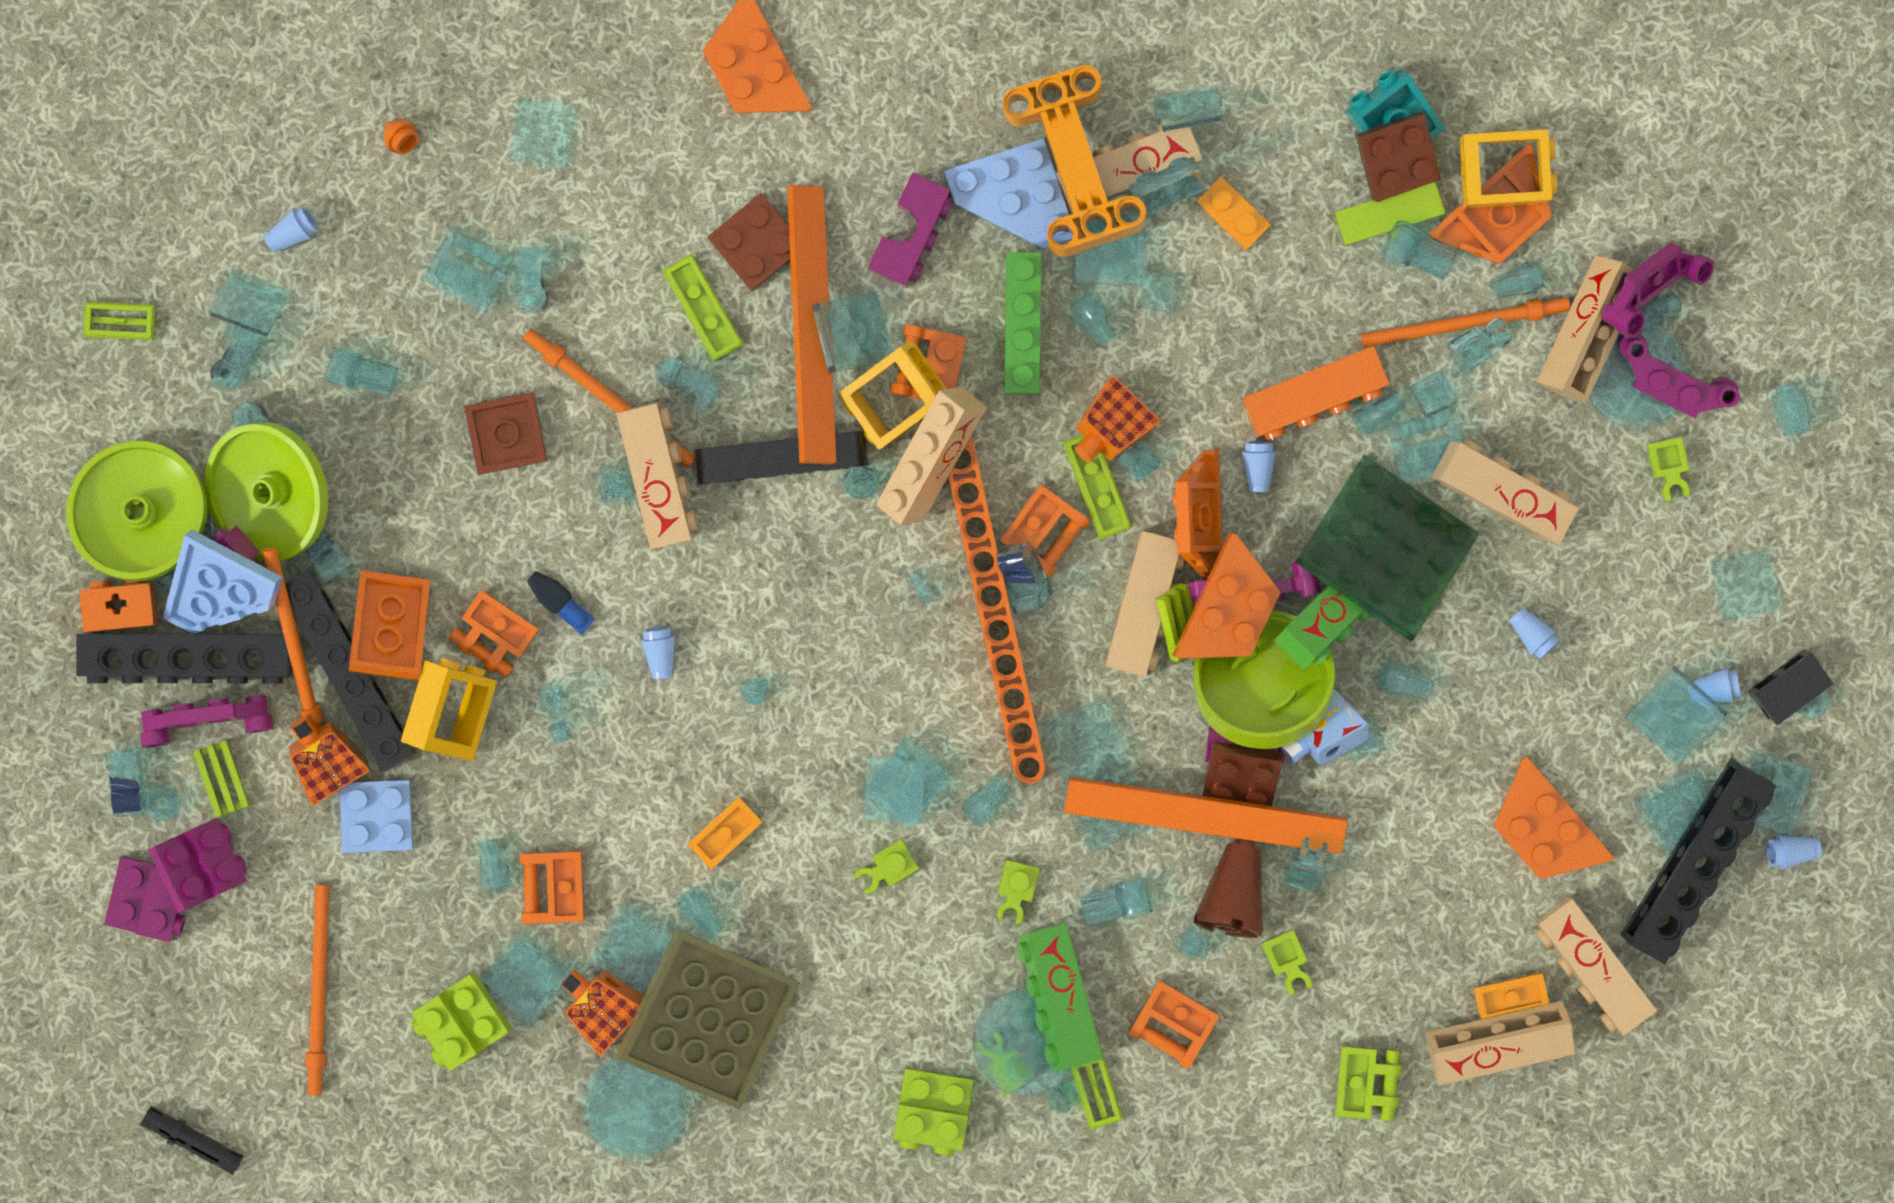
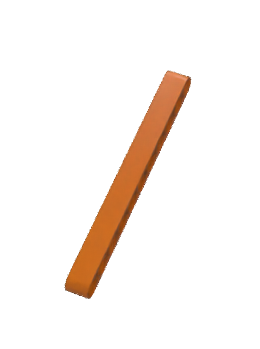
M971 435L964 448L971 457L970 465L965 469L953 467L948 478L1013 770L1020 781L1034 783L1043 776L1045 763L1004 578L998 566V551ZM964 484H972L978 490V498L971 504L962 502L958 497V490ZM972 518L982 519L986 525L985 534L979 538H973L966 532V523ZM987 552L992 556L994 564L989 571L980 572L974 567L973 559L977 553ZM987 586H994L1000 590L1001 600L995 606H987L981 600V592ZM996 620L1004 621L1009 628L1007 637L1001 641L992 639L988 632L990 624ZM1004 654L1013 656L1016 661L1015 670L1008 675L1001 674L996 668L997 659ZM1010 689H1018L1024 696L1023 704L1016 709L1008 708L1004 703V695ZM1018 723H1025L1031 728V737L1024 743L1016 742L1011 736L1012 728ZM1032 757L1039 763V770L1032 777L1023 776L1019 771V764L1024 758Z

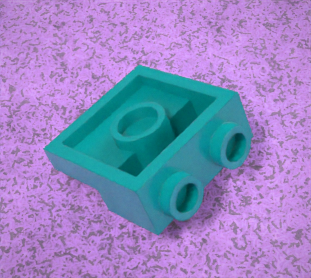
M1394 69L1383 73L1377 79L1378 86L1369 93L1361 91L1354 95L1349 101L1351 107L1345 111L1359 133L1419 111L1425 115L1431 140L1446 129L1411 76L1401 69L1396 72Z

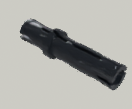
M150 1106L140 1126L167 1139L168 1144L172 1146L176 1144L198 1157L222 1168L231 1175H234L244 1155L187 1126L185 1120L181 1118L176 1120L153 1106Z

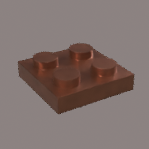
M1419 111L1355 134L1371 197L1375 202L1441 180L1425 115Z
M762 193L757 195L707 236L709 241L751 292L790 261L789 226Z
M533 392L464 406L478 475L548 462Z
M1213 741L1202 796L1272 806L1283 762V751L1256 749Z

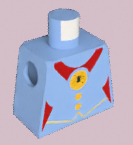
M1334 689L1330 709L1319 726L1303 739L1281 747V750L1293 764L1309 753L1318 764L1324 765L1370 739L1368 724Z

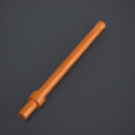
M1568 297L1541 302L1540 299L1525 301V305L1362 333L1363 347L1522 319H1528L1529 322L1542 320L1545 315L1568 312L1570 310V302Z
M532 328L523 337V340L544 355L543 360L553 368L557 365L616 413L633 408L566 356L567 351L557 343L552 345ZM678 444L682 458L680 463L689 468L695 461V456Z
M276 547L262 550L266 568L283 577ZM283 577L276 599V607L302 704L300 714L301 717L308 716L315 728L318 729L322 726L321 721L324 718L320 704H316Z
M316 884L310 1042L309 1052L305 1054V1067H309L307 1095H322V1071L326 1067L327 1053L323 1052L330 885Z

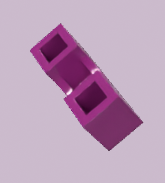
M912 172L897 205L898 208L909 212L917 222L916 232L909 240L904 242H895L882 236L868 266V271L905 288L909 281L916 284L924 267V264L919 262L924 249L931 252L939 234L934 231V227L939 218L943 220L947 218L954 201L948 199L951 190Z

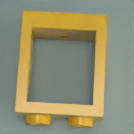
M1548 129L1463 134L1459 138L1463 208L1542 204L1550 202L1552 194H1557L1556 173H1551L1550 159H1555L1554 138H1549ZM1537 141L1540 192L1481 195L1478 145Z
M912 340L900 346L841 390L839 395L843 399L842 403L846 411L850 415L855 416L863 427L865 438L880 450L921 422L938 391L947 388ZM897 363L926 405L888 432L859 390L893 364Z
M441 658L439 664L425 661L401 742L425 751L474 761L497 680L485 677L486 670L476 666L465 664L464 670H461V663ZM456 679L467 682V686L450 739L437 736L435 733L451 680Z

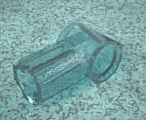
M1401 220L1396 222L1380 252L1387 261L1400 267L1411 265L1441 279L1448 275L1456 257L1455 249L1424 236V233L1418 227Z
M333 347L324 381L351 389L358 387L391 397L399 368L379 361L365 359L363 355Z
M1145 877L1133 879L1134 881L1128 883L1120 882L1115 884L1114 888L1080 896L1079 899L1086 925H1096L1120 917L1128 919L1153 912Z

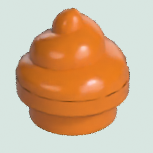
M405 119L393 120L385 124L384 143L391 152L405 155L416 147L419 135L416 127L410 121Z

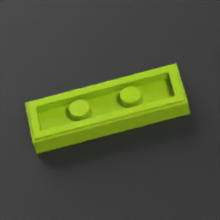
M1432 182L1379 202L1372 200L1337 211L1334 215L1344 246H1348L1445 215V210L1436 182Z
M692 253L662 270L713 362L744 345Z
M1080 435L1064 441L1062 444L1099 540H1102L1133 527L1106 458L1099 453L1091 462H1086L1076 453L1075 447L1085 438Z

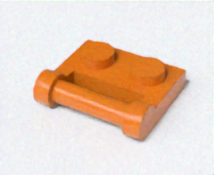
M905 324L903 335L906 336L905 344L913 340L918 347L920 339L930 341L927 361L947 389L956 388L967 337ZM899 367L897 381L892 383L890 393L922 400L914 387L910 386L909 380Z
M1040 484L1000 539V542L1015 553L1022 552L1023 559L1051 578L1056 571L1054 568L1056 563L1082 528L1086 529L1091 520ZM1064 514L1071 520L1042 559L1034 552L1060 516Z
M582 851L519 853V864H523L525 912L521 913L522 924L584 922ZM537 864H546L548 912H539Z
M1158 980L1127 1034L1135 1039L1138 1037L1142 1038L1179 1060V1065L1189 1069L1220 1015ZM1150 1017L1191 1039L1192 1041L1187 1049L1147 1026L1146 1024Z

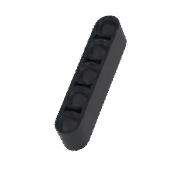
M864 431L835 434L837 463L831 465L799 463L798 438L695 449L698 485L713 482L740 481L750 478L777 477L786 474L813 473L814 471L849 469V467L868 466Z

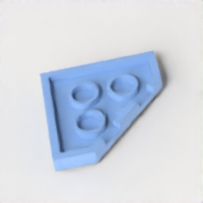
M1044 138L944 171L956 206L987 220L1041 249L1049 248L1047 240L1048 226L1056 219L1069 215ZM1059 231L1054 235L1053 239L1056 243L1061 244L1072 240L1073 236L1068 231Z
M191 529L184 535L163 619L191 634H195L217 624L221 626L240 620L246 615L266 612L276 603L283 577Z

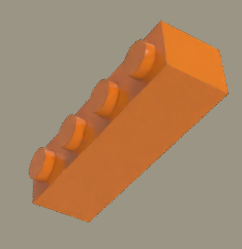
M1372 346L1243 397L1241 400L1256 438L1264 435L1266 441L1286 434L1284 427L1297 422L1299 428L1319 421L1316 415L1329 409L1331 415L1347 410L1351 408L1349 401L1362 396L1364 402L1384 395L1381 388L1388 386L1389 382L1376 349Z

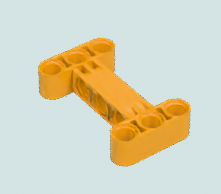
M1088 65L1069 69L1009 90L1003 98L1004 116L1011 125L1022 127L1039 121L1043 124L1073 213L1056 219L1047 229L1048 247L1052 253L1060 257L1071 256L1140 232L1146 223L1145 205L1139 198L1125 196L1110 202L1107 201L1076 110L1096 102L1102 92L1101 75L1098 70ZM1082 79H1091L1095 83V87L1086 92L1080 91L1076 85ZM1049 90H1057L1062 94V97L1054 103L1043 99V95ZM1015 101H1024L1028 104V109L1021 114L1013 113L1009 108ZM1130 208L1139 212L1140 217L1134 222H1125L1120 216L1124 210ZM1092 220H1102L1106 224L1105 230L1101 233H1091L1087 229V225ZM1059 231H1068L1073 236L1072 240L1064 245L1056 243L1053 238Z

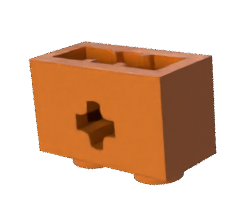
M110 580L89 582V589L79 590L83 632L159 625L155 583L124 580V586L111 587ZM118 595L121 600H126L127 607H122L120 612L119 609L112 608V602L118 600Z

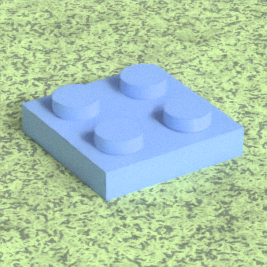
M411 780L351 782L340 789L342 853L414 849Z

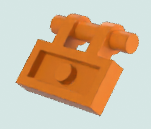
M480 590L461 618L472 626L468 634H465L458 628H455L449 640L458 645V650L466 656L470 653L485 664L484 668L491 673L496 671L507 678L514 666L503 660L507 652L509 651L518 658H521L540 629L483 590ZM482 633L499 644L494 652L477 642Z

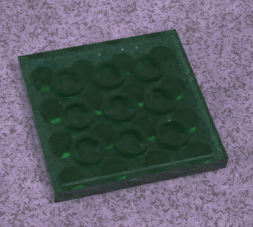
M1364 454L1298 555L1295 563L1412 642L1480 533Z

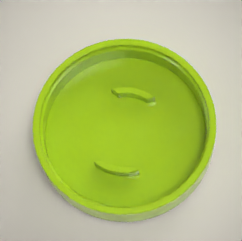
M1272 610L1251 656L1195 658L1193 681L1196 703L1206 722L1227 740L1241 746L1256 749L1284 747L1309 735L1327 715L1333 700L1335 667L1332 654L1319 666L1313 661L1303 671L1274 642L1276 637L1297 616Z

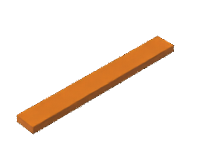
M791 185L787 187L799 463L831 465L837 462L824 187Z
M1069 776L1064 813L1338 854H1342L1348 822L1347 817L1072 776Z

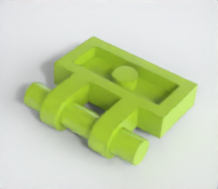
M1341 1045L1335 1104L1336 1117L1371 1120L1372 1106H1381L1380 1119L1394 1121L1395 1107H1399L1400 1096L1396 1095L1398 1076H1402V1065L1399 1064V1050L1386 1049L1385 1063H1377L1376 1048ZM1375 1074L1384 1075L1382 1094H1373Z

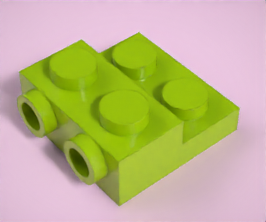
M475 971L411 1013L414 1017L412 1021L413 1029L421 1038H428L434 1047L431 1051L434 1061L440 1067L446 1066L449 1072L513 1030Z
M905 1067L893 1136L894 1140H900L899 1147L920 1150L921 1144L935 1146L934 1153L954 1156L955 1150L963 1151L974 1079Z

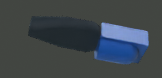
M536 571L527 580L538 601L551 613L562 617L581 635L596 620L572 598L571 592L557 580Z

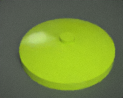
M253 422L230 430L219 439L212 449L205 468L204 490L208 511L218 531L224 526L230 531L237 525L260 551L254 559L265 562L262 550L266 548L276 547L279 561H284L300 555L313 545L326 521L328 489L324 472L316 455L300 436L276 423Z
M149 441L118 443L93 456L81 468L74 479L66 505L67 528L71 540L80 555L97 570L108 576L125 581L152 580L175 570L184 535L191 529L203 535L207 520L206 493L197 472L190 463L173 450Z

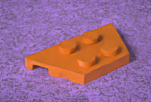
M738 0L702 50L735 114L811 111L812 108L756 1Z
M1528 143L1481 186V195L1540 192L1539 174L1533 156V147ZM1462 203L1436 226L1428 236L1433 240L1499 265L1547 222L1552 215L1548 203L1463 208Z
M1218 449L1204 450L1177 479L1173 494V504L1177 516L1174 537L1178 545V553L1204 579H1208L1223 547Z
M1229 532L1172 656L1183 659L1252 655L1281 592L1236 534Z
M1524 756L1520 760L1518 770L1493 825L1495 829L1539 879L1612 861L1614 857L1528 757Z

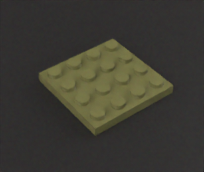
M676 928L616 1057L633 1066L741 1109L800 982Z

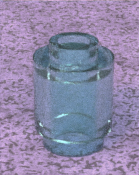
M1797 383L1777 387V394L1771 396L1778 429L1782 428L1783 436L1810 431V421H1813L1805 388L1798 389Z

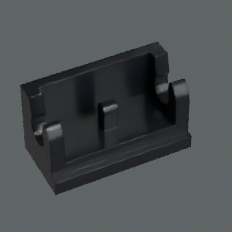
M1802 650L1747 692L1767 719H1771L1778 726L1834 683L1811 652Z

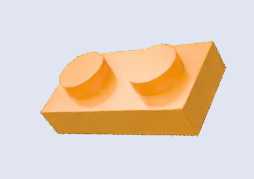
M1221 176L1196 201L1245 250L1271 225Z
M739 796L687 845L710 869H713L763 821Z
M1541 972L1473 987L1480 1020L1549 1004L1545 981Z

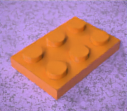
M360 570L348 671L419 680L430 588L429 579Z

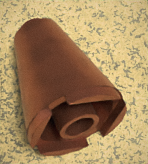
M1236 838L1234 843L1226 845L1194 915L1193 923L1196 926L1212 932L1214 927L1226 931L1225 935L1235 937L1258 938V936H1262L1261 850L1255 848V842Z

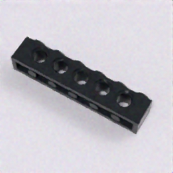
M306 571L285 583L296 622L382 772L417 754L413 746L401 742L404 729L373 674L348 671L352 637L315 572Z
M76 634V676H87V683H108V676H122V683H143V676H157V683H178V677H192V683H213V677H227V683L244 684L248 683V677H262L263 684H282L283 677L292 676V665L284 634ZM112 649L119 650L123 656L122 664L116 669L112 668L107 661V656ZM147 649L154 650L158 656V662L152 669L147 668L142 661L143 653ZM182 649L189 650L193 655L192 665L187 669L182 668L177 661L178 653ZM217 649L224 650L228 655V663L222 669L217 668L212 662L213 653ZM253 649L259 650L263 655V663L257 669L250 667L247 662V655Z
M1730 758L1622 931L1621 936L1631 946L1663 964H1666L1669 957L1677 953L1682 936L1687 928L1693 926L1697 921L1699 909L1706 898H1709L1715 892L1718 879L1724 869L1734 862L1737 848L1742 840L1752 833L1757 816L1772 801L1774 789L1777 785L1736 759ZM1744 796L1742 805L1733 809L1734 801ZM1725 826L1724 834L1714 839L1715 831ZM1707 856L1705 864L1695 869L1697 860ZM1688 886L1687 893L1683 897L1677 898L1678 891L1682 887ZM1665 916H1670L1669 922L1664 927L1658 928L1659 921Z

